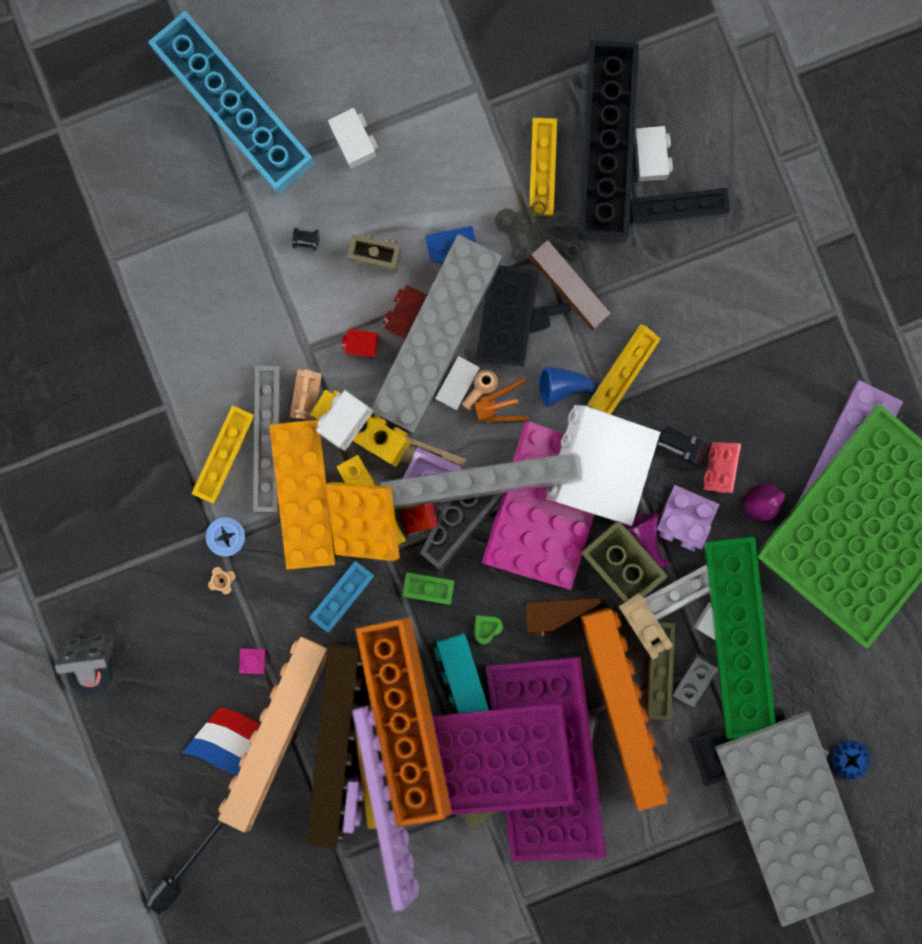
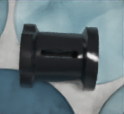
M294 228L292 248H311L317 252L319 230L315 229L312 232Z

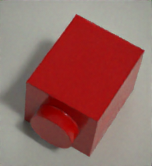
M348 329L347 335H343L342 349H345L347 356L376 359L378 333Z

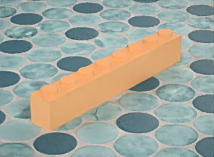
M300 637L299 641L295 640L291 647V659L281 669L280 676H282L279 685L274 686L270 694L272 701L269 708L263 710L260 716V721L262 722L260 728L252 734L249 741L251 748L248 754L245 753L241 758L239 766L242 768L238 776L233 777L229 785L231 792L228 799L225 798L222 801L218 810L221 813L219 821L242 832L250 831L327 661L328 648L304 637Z

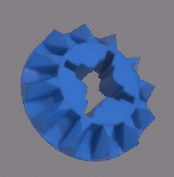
M845 740L833 749L831 765L839 776L845 779L856 780L858 777L865 775V772L870 767L871 756L866 747L860 742ZM845 752L848 755L857 756L855 758L857 767L851 764L846 766L848 759L844 754Z

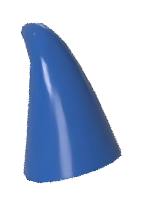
M544 367L539 378L540 397L542 403L547 408L570 395L586 393L592 397L598 389L594 381L587 376L561 368Z

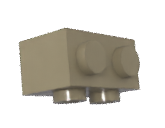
M360 233L359 235L352 234L347 256L349 263L392 273L397 272L401 255V245L397 244V241L386 238L381 241L373 239L374 236Z

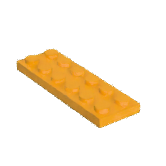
M319 419L269 425L286 569L335 565L336 563L326 491L327 483L321 434L316 431L319 427Z

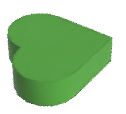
M476 615L474 635L476 641L480 644L489 643L493 636L502 632L503 623L498 617Z

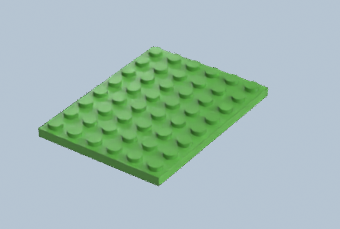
M877 404L757 553V558L866 649L870 647L922 581V439L881 404Z

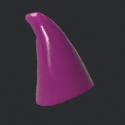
M764 483L757 485L746 495L744 503L746 513L751 519L759 523L773 521L783 510L785 494L773 484Z
M658 514L638 515L634 517L632 526L623 524L661 569L670 565V561L662 559L658 552Z

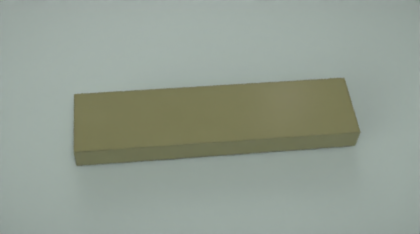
M658 622L673 647L658 653L659 656L654 660L650 656L648 658L646 713L648 720L671 721L675 623ZM656 638L655 640H653V641L650 642V643H651L652 646H653L654 644H656V643L659 642L660 640H659V638Z

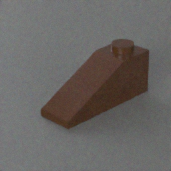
M600 598L525 601L527 632H532V636H547V631H553L599 605Z

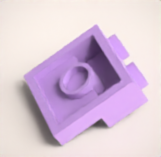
M673 485L658 520L657 531L660 532L659 537L671 542L673 538L682 541L681 546L691 551H695L696 548L702 549L720 504Z

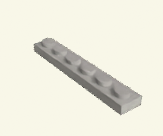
M255 366L253 512H279L269 425L280 423V366Z

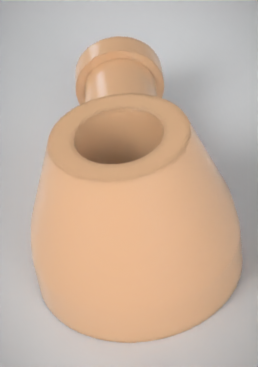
M491 370L479 371L474 378L475 388L460 404L470 411L482 394L492 393L498 385L496 374ZM485 376L491 379V383L488 385L482 383V378Z

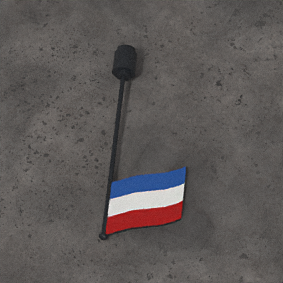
M219 707L182 754L201 758L227 773L238 776L242 768L239 766L241 758L245 753L248 754L251 748V744H249L250 738L255 730H259L261 724L240 712ZM294 732L292 739L297 738L296 732ZM220 821L175 877L163 876L148 894L146 904L151 910L161 914L169 909L182 892L180 888L181 883L178 880L225 824L224 822Z

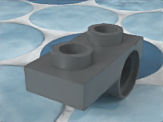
M695 652L686 667L684 675L675 687L672 696L695 707L716 674L718 664Z

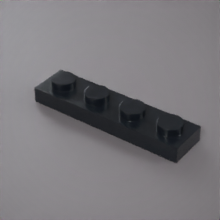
M728 188L631 198L630 201L633 224L730 213Z

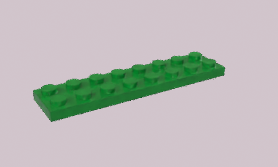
M754 536L704 542L725 735L727 739L739 738L776 724Z

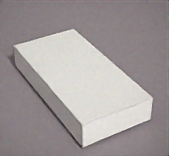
M458 356L435 399L457 411L480 367Z

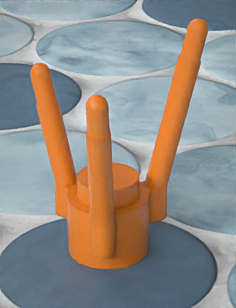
M523 378L488 396L481 397V401L475 403L479 421L486 420V424L492 422L528 421V416H493L498 414L497 409L517 404L518 399L495 404L494 400L490 401L524 384L526 380Z

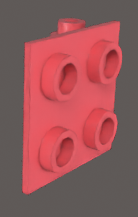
M712 442L708 454V468L704 477V490L733 493L741 444Z

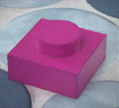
M241 648L239 673L264 674L266 649Z

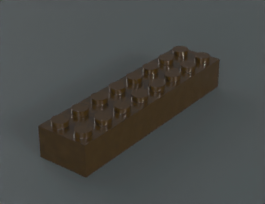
M333 641L328 647L306 843L309 846L337 848L339 841L343 842V837L345 836V832H343L344 821H342L346 810L347 797H345V791H348V782L352 776V772H348V767H351L353 763L355 748L350 747L351 742H354L356 738L355 731L357 729L356 723H353V710L360 707V699H356V693L360 692L363 675H359V667L362 668L363 662L359 644Z

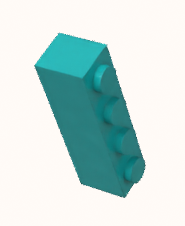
M465 632L438 640V647L434 648L437 661H442L445 670L441 671L444 684H450L452 694L448 696L452 709L457 708L458 713L489 710Z

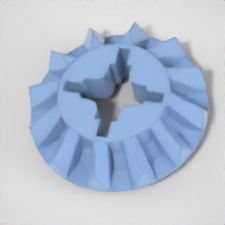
M219 518L212 522L207 529V545L212 552L219 556L234 555L241 550L245 542V530L238 521L232 518ZM222 527L227 533H235L229 539L230 547L225 541H216V539L223 535Z

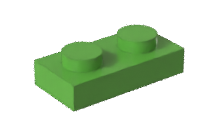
M406 572L402 597L451 605L455 580Z

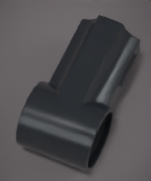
M665 426L657 443L658 446L679 455V458L698 467L710 445L697 437L687 436L668 426Z

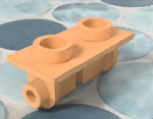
M311 370L297 371L290 412L291 418L314 420V417L310 414L317 404L322 373H316Z

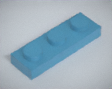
M355 561L309 618L329 633L375 575Z

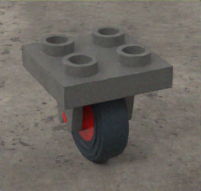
M95 635L87 639L72 638L64 641L55 664L57 674L67 673V680L70 686L81 694L95 695L104 691L112 679V667L109 659L114 647L113 635Z

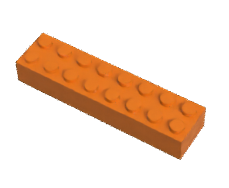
M608 607L583 613L579 616L633 803L638 811L668 803L666 795H670L666 781L659 775V771H663L659 756L652 751V747L656 745L652 732L646 729L645 723L649 722L646 710L638 702V699L642 698L639 686L631 678V675H635L632 662L624 654V651H628L624 636L618 633L617 628L621 627L618 614Z
M408 617L358 628L356 633L396 826L444 819L452 813L412 618Z

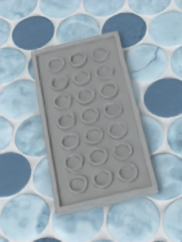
M808 711L715 747L782 927L874 892L813 720Z

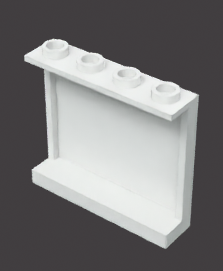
M574 405L568 417L567 431L561 440L562 447L559 455L576 453L580 456L583 481L547 486L546 499L616 522L619 520L622 524L632 526L660 432L587 406Z

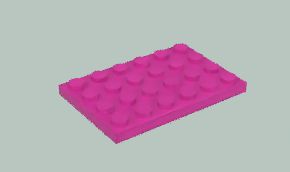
M525 421L513 462L559 455L564 433ZM547 487L503 493L482 563L571 590L582 557L581 551L585 547L595 514L547 500Z

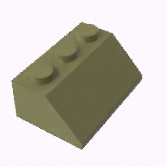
M619 520L599 534L581 551L584 557L624 602H627L639 593L642 597H645L668 577Z

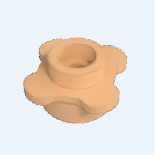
M215 567L212 570L211 581L208 583L209 589H216L222 591L223 594H229L232 590L231 583L236 577L233 571L226 572L220 567ZM221 578L224 579L223 583H220Z

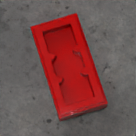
M432 503L400 511L405 534L438 527Z

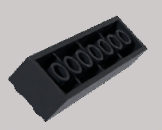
M590 40L577 240L626 243L629 237L639 43Z

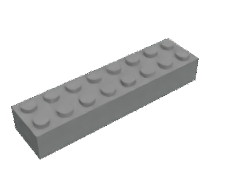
M459 234L457 235L371 408L373 413L412 433L417 432L503 260L501 255Z

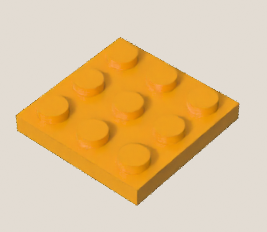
M339 482L326 484L334 555L388 561L399 559L392 487Z

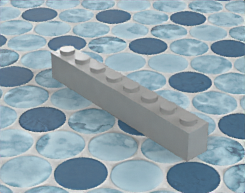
M576 453L382 482L380 484L381 486L392 487L394 509L428 503L433 504L583 481L580 456Z

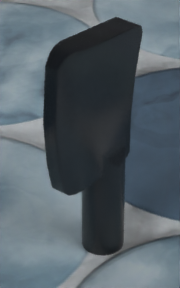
M568 303L534 308L530 333L549 328V316L571 312V306Z

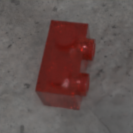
M407 284L404 290L400 288L394 299V302L397 304L393 312L389 310L384 318L383 323L386 324L385 331L405 341L427 294Z

